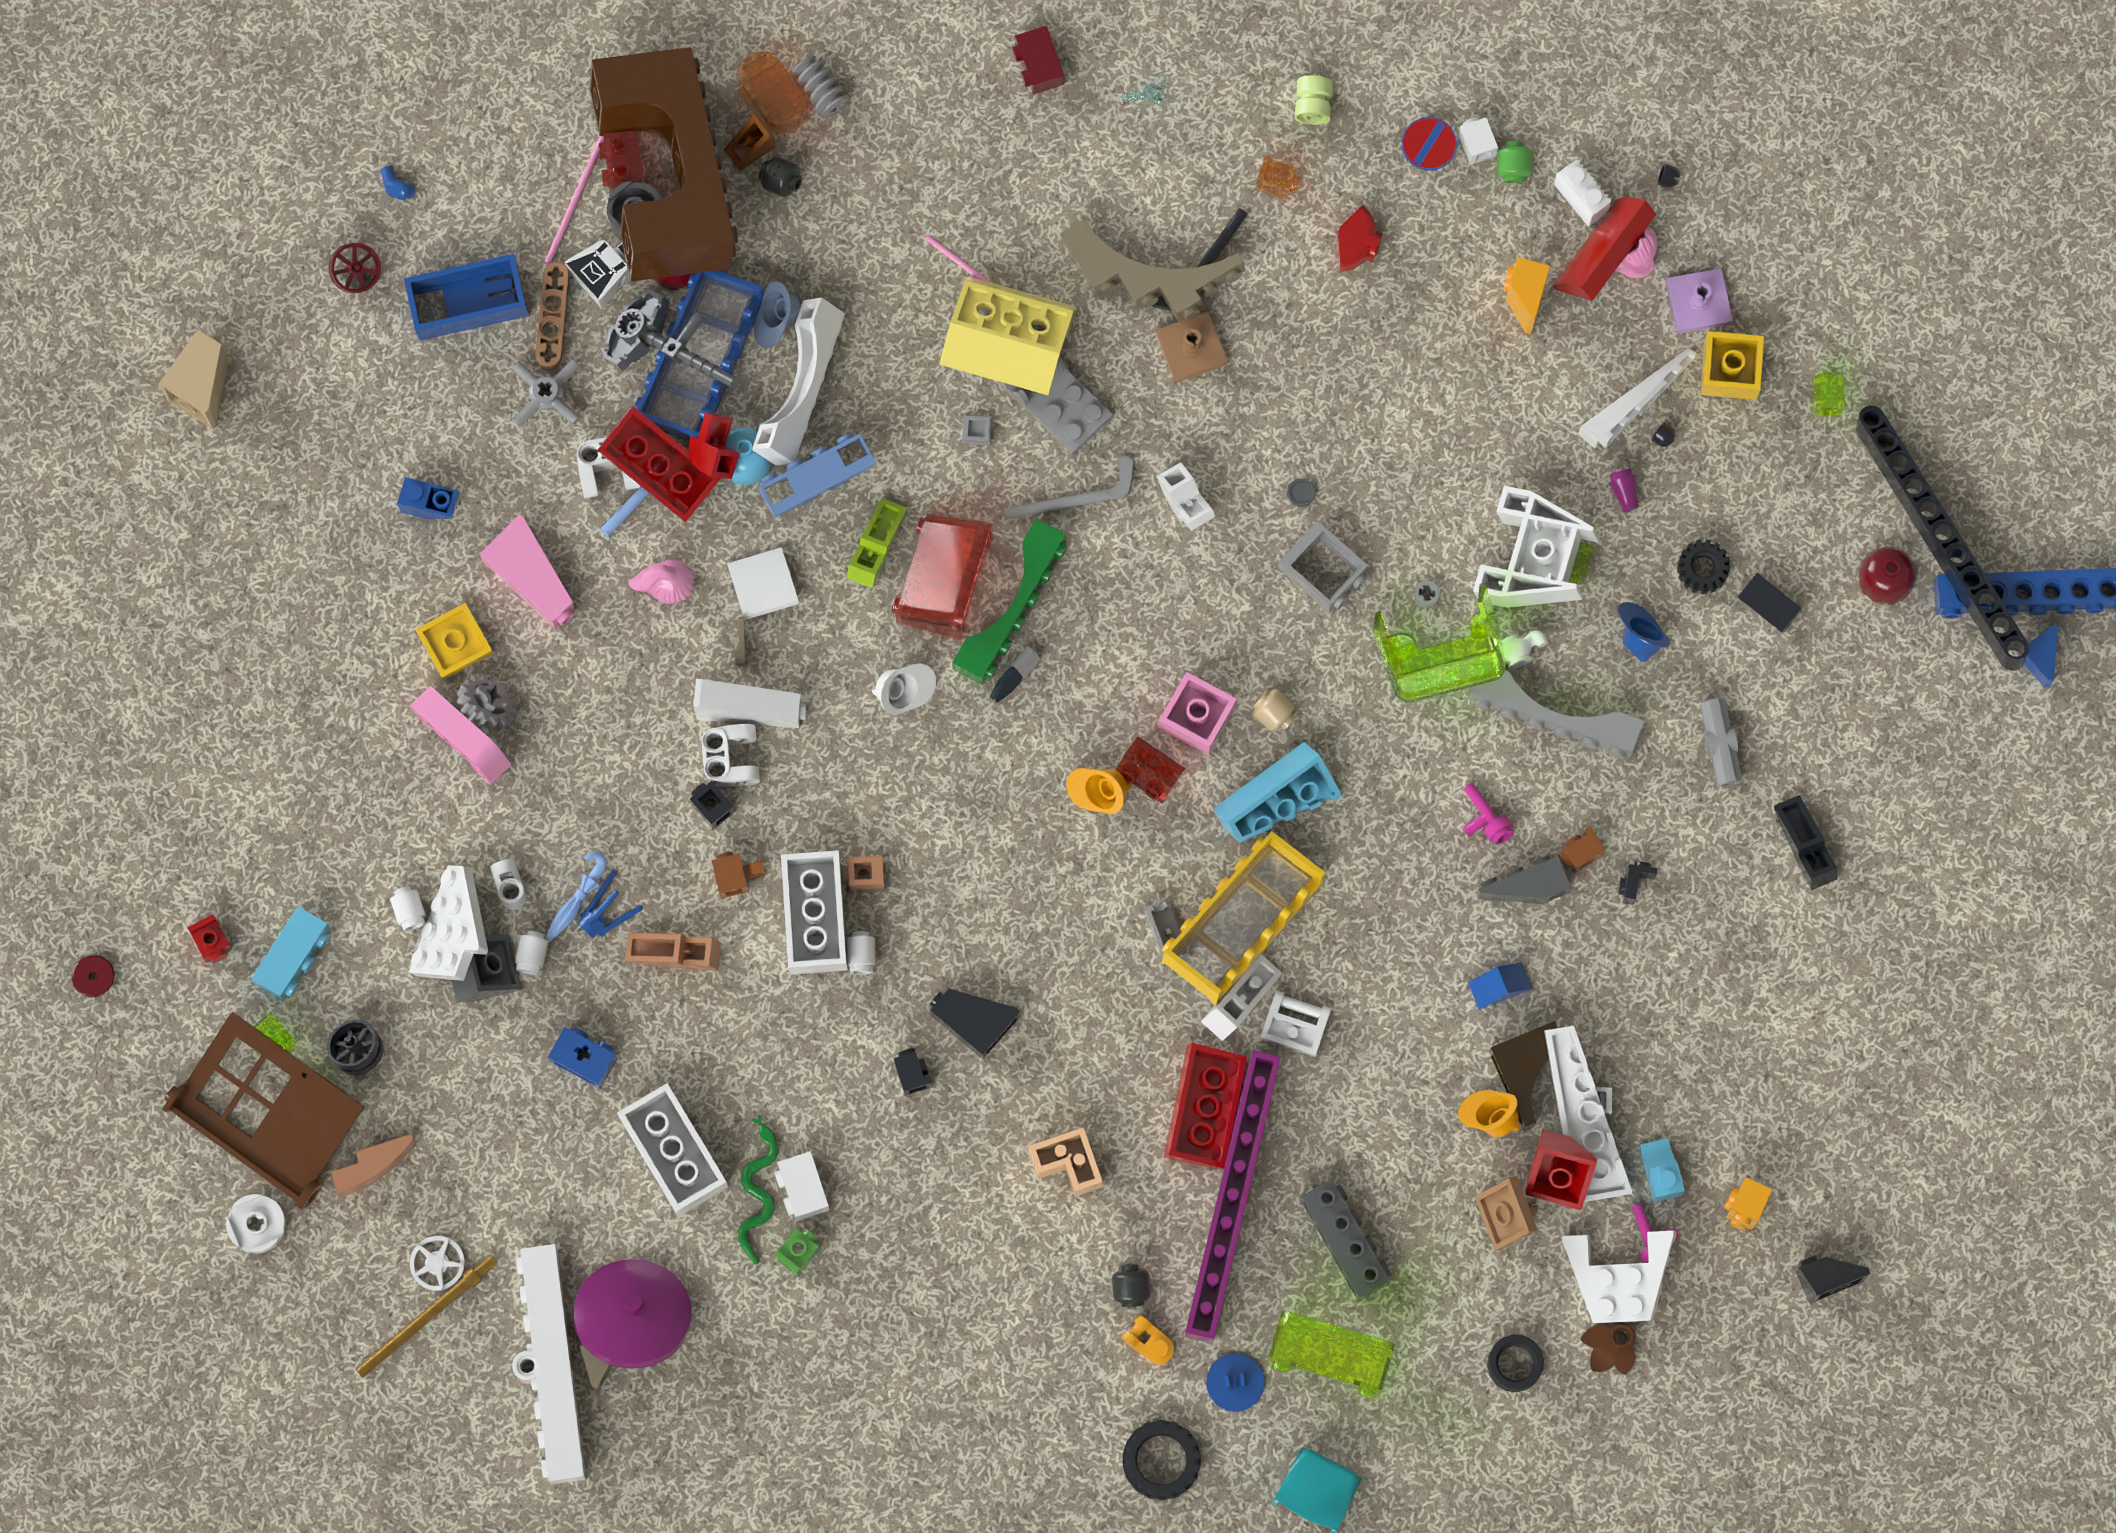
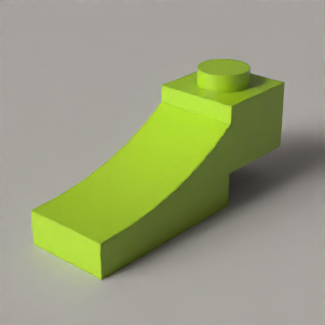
M881 498L849 563L846 579L873 589L883 569L893 541L906 516L907 507Z

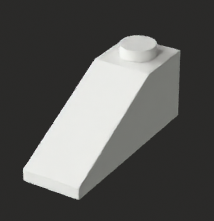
M1261 954L1216 1007L1213 1006L1201 1022L1223 1041L1242 1023L1280 977L1282 972Z

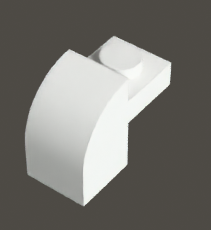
M1181 462L1157 476L1169 505L1181 522L1183 521L1191 531L1215 517L1213 509L1199 493L1194 478Z

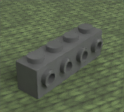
M1330 1180L1304 1194L1301 1197V1202L1359 1302L1388 1286L1390 1283L1388 1277L1391 1276V1272L1385 1261L1379 1262L1374 1254L1377 1248L1370 1235L1364 1236L1359 1226L1363 1224L1355 1209L1350 1211L1345 1203L1348 1197L1341 1184L1336 1186L1333 1180Z

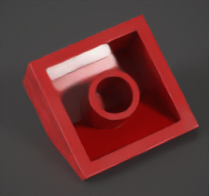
M1542 1129L1527 1176L1525 1195L1582 1210L1597 1159L1572 1137Z

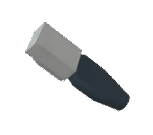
M1027 646L1009 665L1010 668L998 680L990 694L991 699L996 703L1012 693L1022 681V677L1025 678L1041 660L1033 649Z

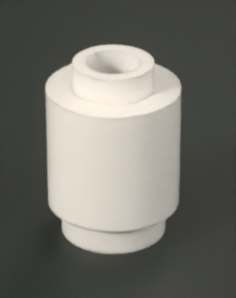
M408 886L394 891L395 896L391 897L390 901L398 925L402 926L403 931H411L424 926L426 915L418 890H411Z
M527 931V935L520 936L515 963L517 964L516 971L530 975H539V970L543 969L549 943V941L544 939V934Z
M852 932V937L846 938L847 967H850V974L866 975L873 973V967L876 966L875 938L869 936V932Z

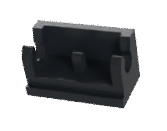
M1758 573L1755 574L1737 597L1781 633L1785 632L1802 612V608Z

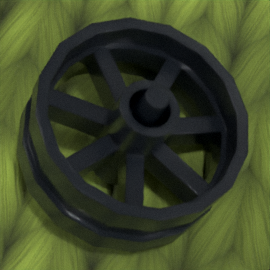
M350 1020L342 1023L330 1035L327 1049L331 1060L342 1072L347 1075L358 1076L366 1074L376 1067L382 1058L384 1046L381 1037L370 1024L363 1020ZM361 1032L358 1038H356L354 1034ZM369 1033H372L373 1040L365 1041ZM340 1048L346 1049L344 1052L338 1055ZM350 1057L349 1064L342 1063L344 1060Z

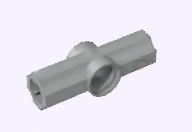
M1715 698L1701 702L1700 711L1706 732L1704 733V742L1707 755L1712 760L1717 787H1729L1742 783V775L1736 754L1738 753V743L1735 730L1730 726L1725 698Z

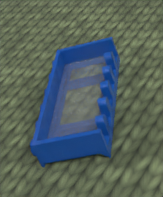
M718 270L694 273L690 276L688 282L690 289L687 296L682 297L678 304V317L675 322L672 321L670 323L666 337L676 340L694 313L700 315L703 321L685 347L689 352H694L700 358L707 359L710 363L718 365L720 369L732 375L755 323L762 303L763 287ZM658 350L655 360L657 363L654 372H649L645 381L646 391L643 398L639 397L634 407L664 432L690 441V436H699L705 412L716 414L728 385L715 378L712 379L706 376L705 373L691 368L683 361L679 364Z

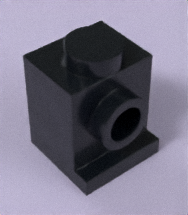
M712 781L707 785L702 783L697 786L691 793L692 797L689 798L691 805L712 830L735 813L734 806ZM709 801L716 803L712 810L706 808V804Z
M914 1048L899 1052V1057L894 1058V1064L904 1096L932 1088L930 1077L924 1079V1076L928 1075L924 1058L918 1059Z

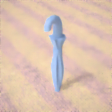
M592 851L584 857L588 862L595 859L597 863L588 876L583 874L580 889L558 911L545 937V940L549 941V943L572 922L581 906V902L584 901L587 894L600 887L597 882L606 870L607 859L603 853Z

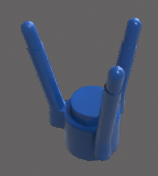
M616 870L611 871L588 907L580 915L581 919L577 922L591 938H594L597 934L603 937L609 930L643 910V906L639 905L607 925H603L607 920L601 914L618 896L619 891H613L597 910L594 908L617 874Z

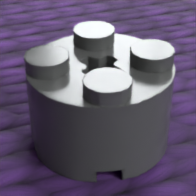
M630 181L620 184L611 192L607 203V216L610 228L618 239L621 240L620 229L623 205L661 200L655 188L644 182L633 183Z

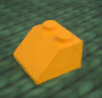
M1517 257L1515 266L1509 265L1503 290L1508 291L1506 301L1525 333L1532 334L1550 266Z

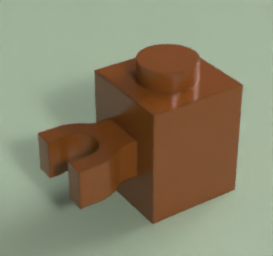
M733 852L721 853L716 856L717 859L711 860L721 899L749 892L747 879L766 876L762 860L742 866L740 854L734 855Z

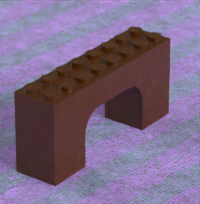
M691 47L592 59L589 90L599 137L640 131L658 135L670 148L679 192L667 199L623 205L620 235L630 282L731 269L732 257H736L737 229L736 226H731L730 223L732 207L730 202L725 201L724 194H727L725 177L720 178L719 170L722 169L721 157L719 153L715 154L713 146H716V135L714 129H709L708 122H711L709 105H704L703 98L706 96L703 81L698 80L697 74H700L698 57H693Z

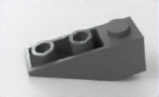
M1545 856L1534 861V866L1524 870L1523 867H1518L1509 871L1506 878L1497 881L1495 877L1480 884L1481 888L1478 889L1476 895L1478 899L1544 904L1569 894L1572 887L1558 856L1552 859L1549 856Z

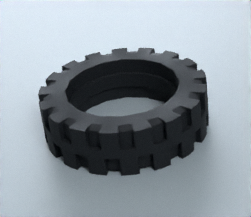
M1150 1421L1137 1428L1127 1440L1122 1457L1123 1470L1127 1481L1134 1490L1145 1497L1161 1501L1174 1499L1188 1491L1196 1481L1200 1471L1201 1453L1196 1439L1185 1427L1183 1428L1173 1421ZM1166 1436L1173 1438L1180 1443L1185 1451L1187 1461L1185 1470L1172 1483L1163 1485L1151 1483L1142 1476L1138 1469V1451L1144 1442L1152 1437Z

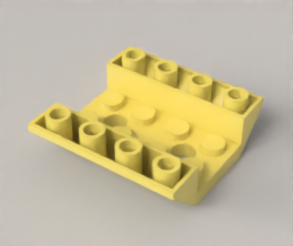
M968 277L964 281L950 322L939 365L1049 395L1058 359L1067 332L1070 331L1077 307ZM980 309H986L991 314L988 316H983L979 314L977 311ZM1042 325L1045 328V330L1036 331L1032 328V326Z

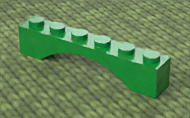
M1037 518L1035 519L1022 541L1024 574L1021 587L1014 602L1006 613L992 626L979 634L965 639L952 662L953 670L980 685H983L986 679L991 680L998 669V665L995 663L1000 654L1005 656L1012 645V641L1009 640L1014 630L1019 632L1025 623L1026 617L1023 615L1028 606L1034 607L1040 596L1037 590L1042 582L1048 583L1054 572L1051 566L1055 559L1061 560L1067 550L1068 545L1065 544V533Z

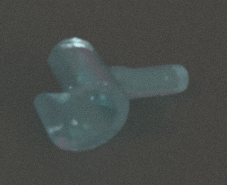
M1147 85L1139 93L1122 95V102L1145 99L1152 103H1160L1163 99L1152 97V94L1155 90H1161L1162 88Z

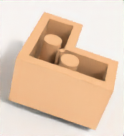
M1084 1127L1028 1146L1029 1155L1038 1179L1066 1170L1075 1197L1103 1188V1181Z

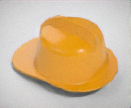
M1077 768L1069 774L1066 782L1068 795L1076 805L1089 811L1106 814H1116L1121 811L1127 793L1132 787L1131 783L1126 782L1119 771L1107 768L1102 770Z
M1481 1090L1468 1096L1461 1103L1458 1110V1118L1462 1124L1483 1130L1492 1137L1498 1138L1507 1135L1511 1131L1520 1130L1518 1123L1519 1112L1517 1110L1518 1100L1509 1093Z

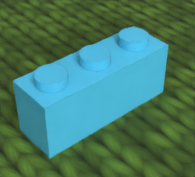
M298 906L252 976L251 980L253 983L283 1002L287 996L292 997L299 987L298 979L303 972L307 973L315 962L314 954L318 948L323 949L330 939L331 934L328 933L330 931L328 924Z

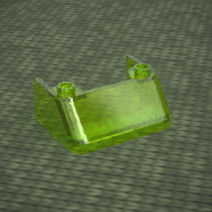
M1485 583L1479 584L1478 606L1480 611L1475 613L1470 619L1469 627L1472 635L1419 650L1414 638L1409 634L1397 633L1389 635L1382 612H1375L1373 633L1394 693L1400 701L1413 703L1496 681L1503 676L1506 663L1500 629Z
M1281 1311L1266 1367L1282 1373H1288L1289 1369H1301L1353 1385L1352 1387L1358 1389L1356 1394L1379 1400L1395 1344L1306 1316Z

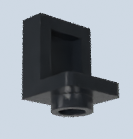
M1641 861L1634 862V865H1628L1626 877H1620L1618 894L1623 895V904L1634 905L1639 878L1654 880L1657 875V868L1651 867L1650 863Z

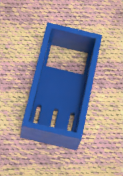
M514 254L404 278L413 324L419 341L529 316L520 272ZM513 274L519 302H516L514 292L489 298L490 295L512 291L513 286L510 277L490 282L485 280ZM442 289L449 318L421 324L415 295Z

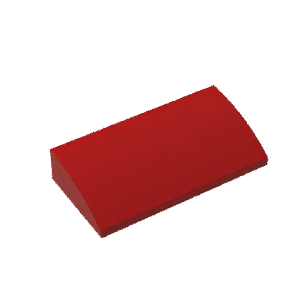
M1631 197L1617 199L1552 287L1557 291L1593 301L1657 215L1647 201Z
M633 406L630 407L597 449L600 454L683 522L689 519L721 479L711 477L696 469L691 461L689 452Z
M1196 1043L1187 1045L1163 1158L1204 1167L1224 1169L1247 1056Z

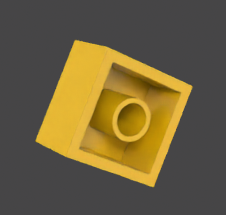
M1707 331L1703 348L1700 395L1757 400L1761 388L1764 336Z

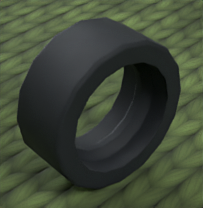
M1513 1334L1503 1337L1494 1344L1488 1355L1487 1368L1490 1378L1498 1387L1505 1391L1521 1392L1528 1390L1537 1383L1543 1372L1544 1358L1541 1349L1535 1341L1524 1335ZM1512 1346L1522 1347L1527 1350L1533 1361L1530 1374L1518 1381L1504 1377L1498 1366L1501 1353L1506 1348Z

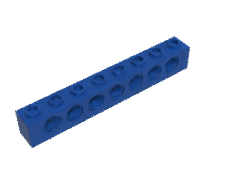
M2116 568L1985 573L2011 616L2018 615V612L2028 611L2030 615L2034 616L2044 615L2047 613L2046 611L2058 610V614H2072L2075 610L2086 609L2087 613H2100L2104 611L2103 609L2115 608L2116 612ZM1937 575L1933 582L1936 615H1944V618L1954 619L1961 617V614H1969L1946 575ZM1964 581L1969 586H1977L1973 581ZM2079 587L2083 589L2086 597L2079 598L2075 596L2072 588ZM2101 587H2110L2114 592V596H2105L2101 591ZM2018 589L2026 591L2029 599H2019L2015 591ZM2044 589H2053L2057 593V598H2048L2044 593ZM1979 604L1985 610L1991 609L1987 604Z

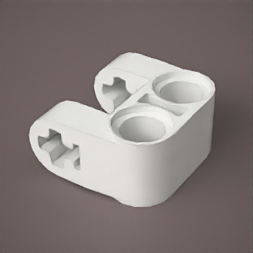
M607 437L583 442L578 447V470L584 499L598 496L595 472L618 468L597 451ZM589 452L598 454L597 459L592 462H587L583 458ZM622 472L626 491L640 488V485Z
M727 725L710 728L704 732L702 736L703 766L708 782L712 781L717 787L749 786L760 783L758 766L731 767L729 745L755 742L757 740L755 725ZM713 738H719L723 741L722 746L717 749H711L708 747V743ZM714 766L725 768L724 774L719 777L712 776L710 771Z

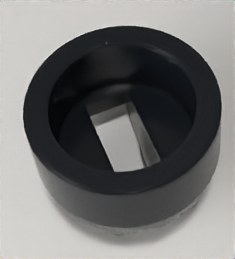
M1664 163L1659 173L1658 185L1663 187L1677 185L1678 181L1674 180V177L1680 178L1679 170L1672 165Z
M1663 422L1651 438V441L1662 447L1669 446L1675 440V431L1671 426Z

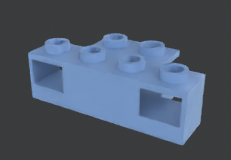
M850 432L837 439L838 445L828 450L827 446H823L811 453L810 460L803 463L802 459H799L786 466L785 473L778 476L774 472L761 479L763 484L759 486L758 490L773 518L775 519L796 507L799 508L813 501L821 493L827 490L832 491L847 483L849 479L874 467L876 462L861 434L853 436ZM858 441L865 457L845 466L838 451ZM789 480L795 493L772 505L765 490L781 481Z

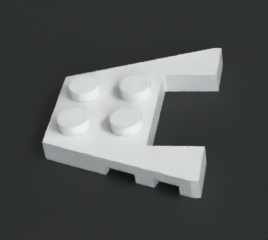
M1676 1231L1647 1232L1648 1263L1592 1266L1590 1235L1562 1236V1242L1593 1323L1653 1321L1663 1286L1662 1280L1665 1269L1668 1267L1671 1247L1673 1242H1675Z

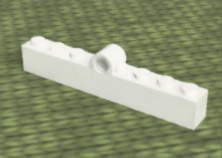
M555 1244L520 1249L521 1257L516 1258L518 1275L523 1274L525 1286H520V1297L522 1304L527 1303L528 1315H523L525 1332H530L532 1343L527 1344V1351L519 1353L514 1358L512 1363L513 1372L521 1382L531 1384L532 1390L538 1391L539 1401L534 1402L536 1420L541 1419L542 1431H537L539 1448H545L546 1460H541L543 1478L548 1477L550 1484L586 1480L558 1249ZM527 1362L534 1363V1369L530 1373L522 1371L523 1365Z

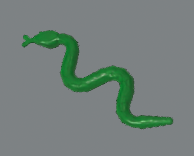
M758 1115V1119L753 1118L752 1122L758 1123L760 1137L769 1146V1152L767 1155L747 1163L741 1172L740 1180L744 1190L760 1200L764 1207L762 1212L742 1222L738 1230L740 1247L755 1265L759 1263V1260L750 1241L747 1239V1233L750 1229L763 1225L772 1218L775 1204L773 1197L766 1190L753 1183L752 1175L754 1172L771 1165L777 1159L779 1152L775 1135L769 1127L761 1123V1115Z

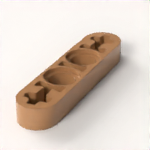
M559 262L548 264L543 272L536 360L539 366L545 370L557 368L561 364L569 272L566 266ZM555 270H559L560 274L564 276L558 279V289H553V279L549 276L554 275ZM552 296L559 297L562 300L561 306L554 310L546 306L547 300ZM549 323H555L559 326V332L554 336H547L543 332L544 327ZM547 343H552V353L556 356V358H551L550 362H545V358L541 357L547 354Z

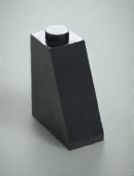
M948 989L944 994L939 992L930 1003L932 1007L930 1009V1016L982 1060L1021 1017V1011L1015 1007Z

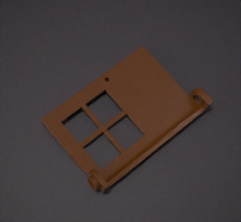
M231 1012L186 1083L178 1088L173 1086L167 1092L164 1098L167 1102L162 1110L166 1113L173 1112L295 1200L294 1205L301 1210L307 1208L320 1192L322 1184L317 1182L319 1176L365 1106L236 1013ZM236 1037L261 1054L244 1082L219 1065ZM266 1059L291 1076L274 1104L249 1087ZM214 1071H217L239 1087V1090L222 1116L197 1098ZM245 1092L269 1109V1112L252 1137L227 1120Z

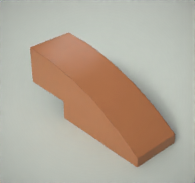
M628 933L625 961L650 966L718 971L721 942L712 937H685L682 934Z
M412 1134L356 1151L359 1163L331 1171L339 1197L343 1198L364 1189L397 1166L416 1145Z

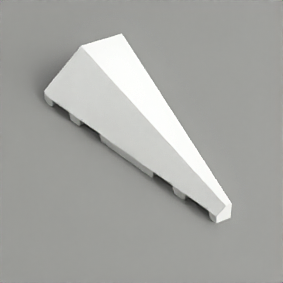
M1689 348L1580 426L1578 435L1593 448H1596L1599 444L1607 448L1638 414L1641 416L1695 359L1697 353Z

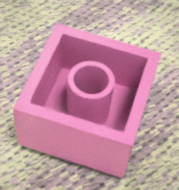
M1186 672L1159 719L1158 729L1209 756L1236 708L1237 698Z

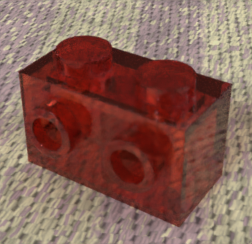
M637 130L603 133V143H598L600 160L605 159L606 170H601L603 187L608 186L609 195L622 183L630 181L642 183Z
M1138 736L1123 756L1116 770L1123 775L1126 782L1132 783L1143 790L1151 799H1156L1163 803L1177 784L1185 767Z

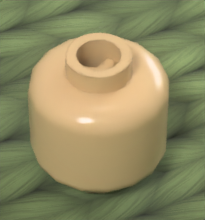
M1265 689L1252 704L1254 707L1253 716L1270 731H1275L1278 728L1285 730L1295 719L1292 715L1295 708L1294 703L1278 689L1271 691Z

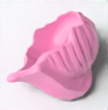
M1649 226L1646 228L1615 271L1630 278H1642L1648 276L1653 271L1654 256L1658 247L1654 229Z
M670 559L648 565L637 576L631 578L628 584L636 591L647 592L659 600V602L671 605L685 600L692 594L695 584L694 572L684 562Z

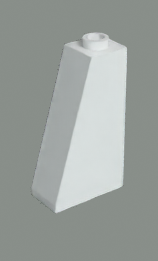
M696 679L693 707L697 720L799 728L800 720L806 719L807 703H802L801 694Z

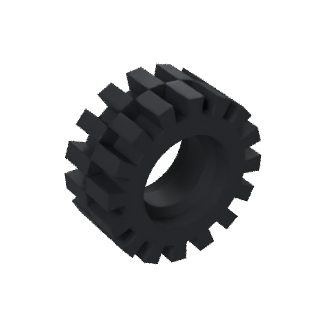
M1707 539L1705 542L1696 540L1695 544L1690 543L1683 550L1678 561L1677 573H1679L1680 582H1684L1685 588H1692L1693 593L1701 591V594H1707L1708 591L1713 593L1718 587L1721 588L1730 571V558L1726 557L1727 551L1724 548L1722 550L1719 548L1720 544L1716 542L1713 545L1711 540ZM1700 557H1706L1713 562L1715 570L1710 576L1701 577L1693 570V562Z

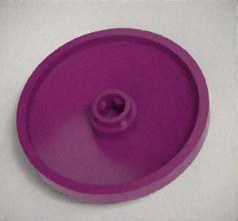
M620 1260L597 1269L584 1281L574 1303V1325L582 1344L596 1358L621 1368H644L668 1359L682 1346L691 1326V1301L685 1286L668 1269L645 1260Z

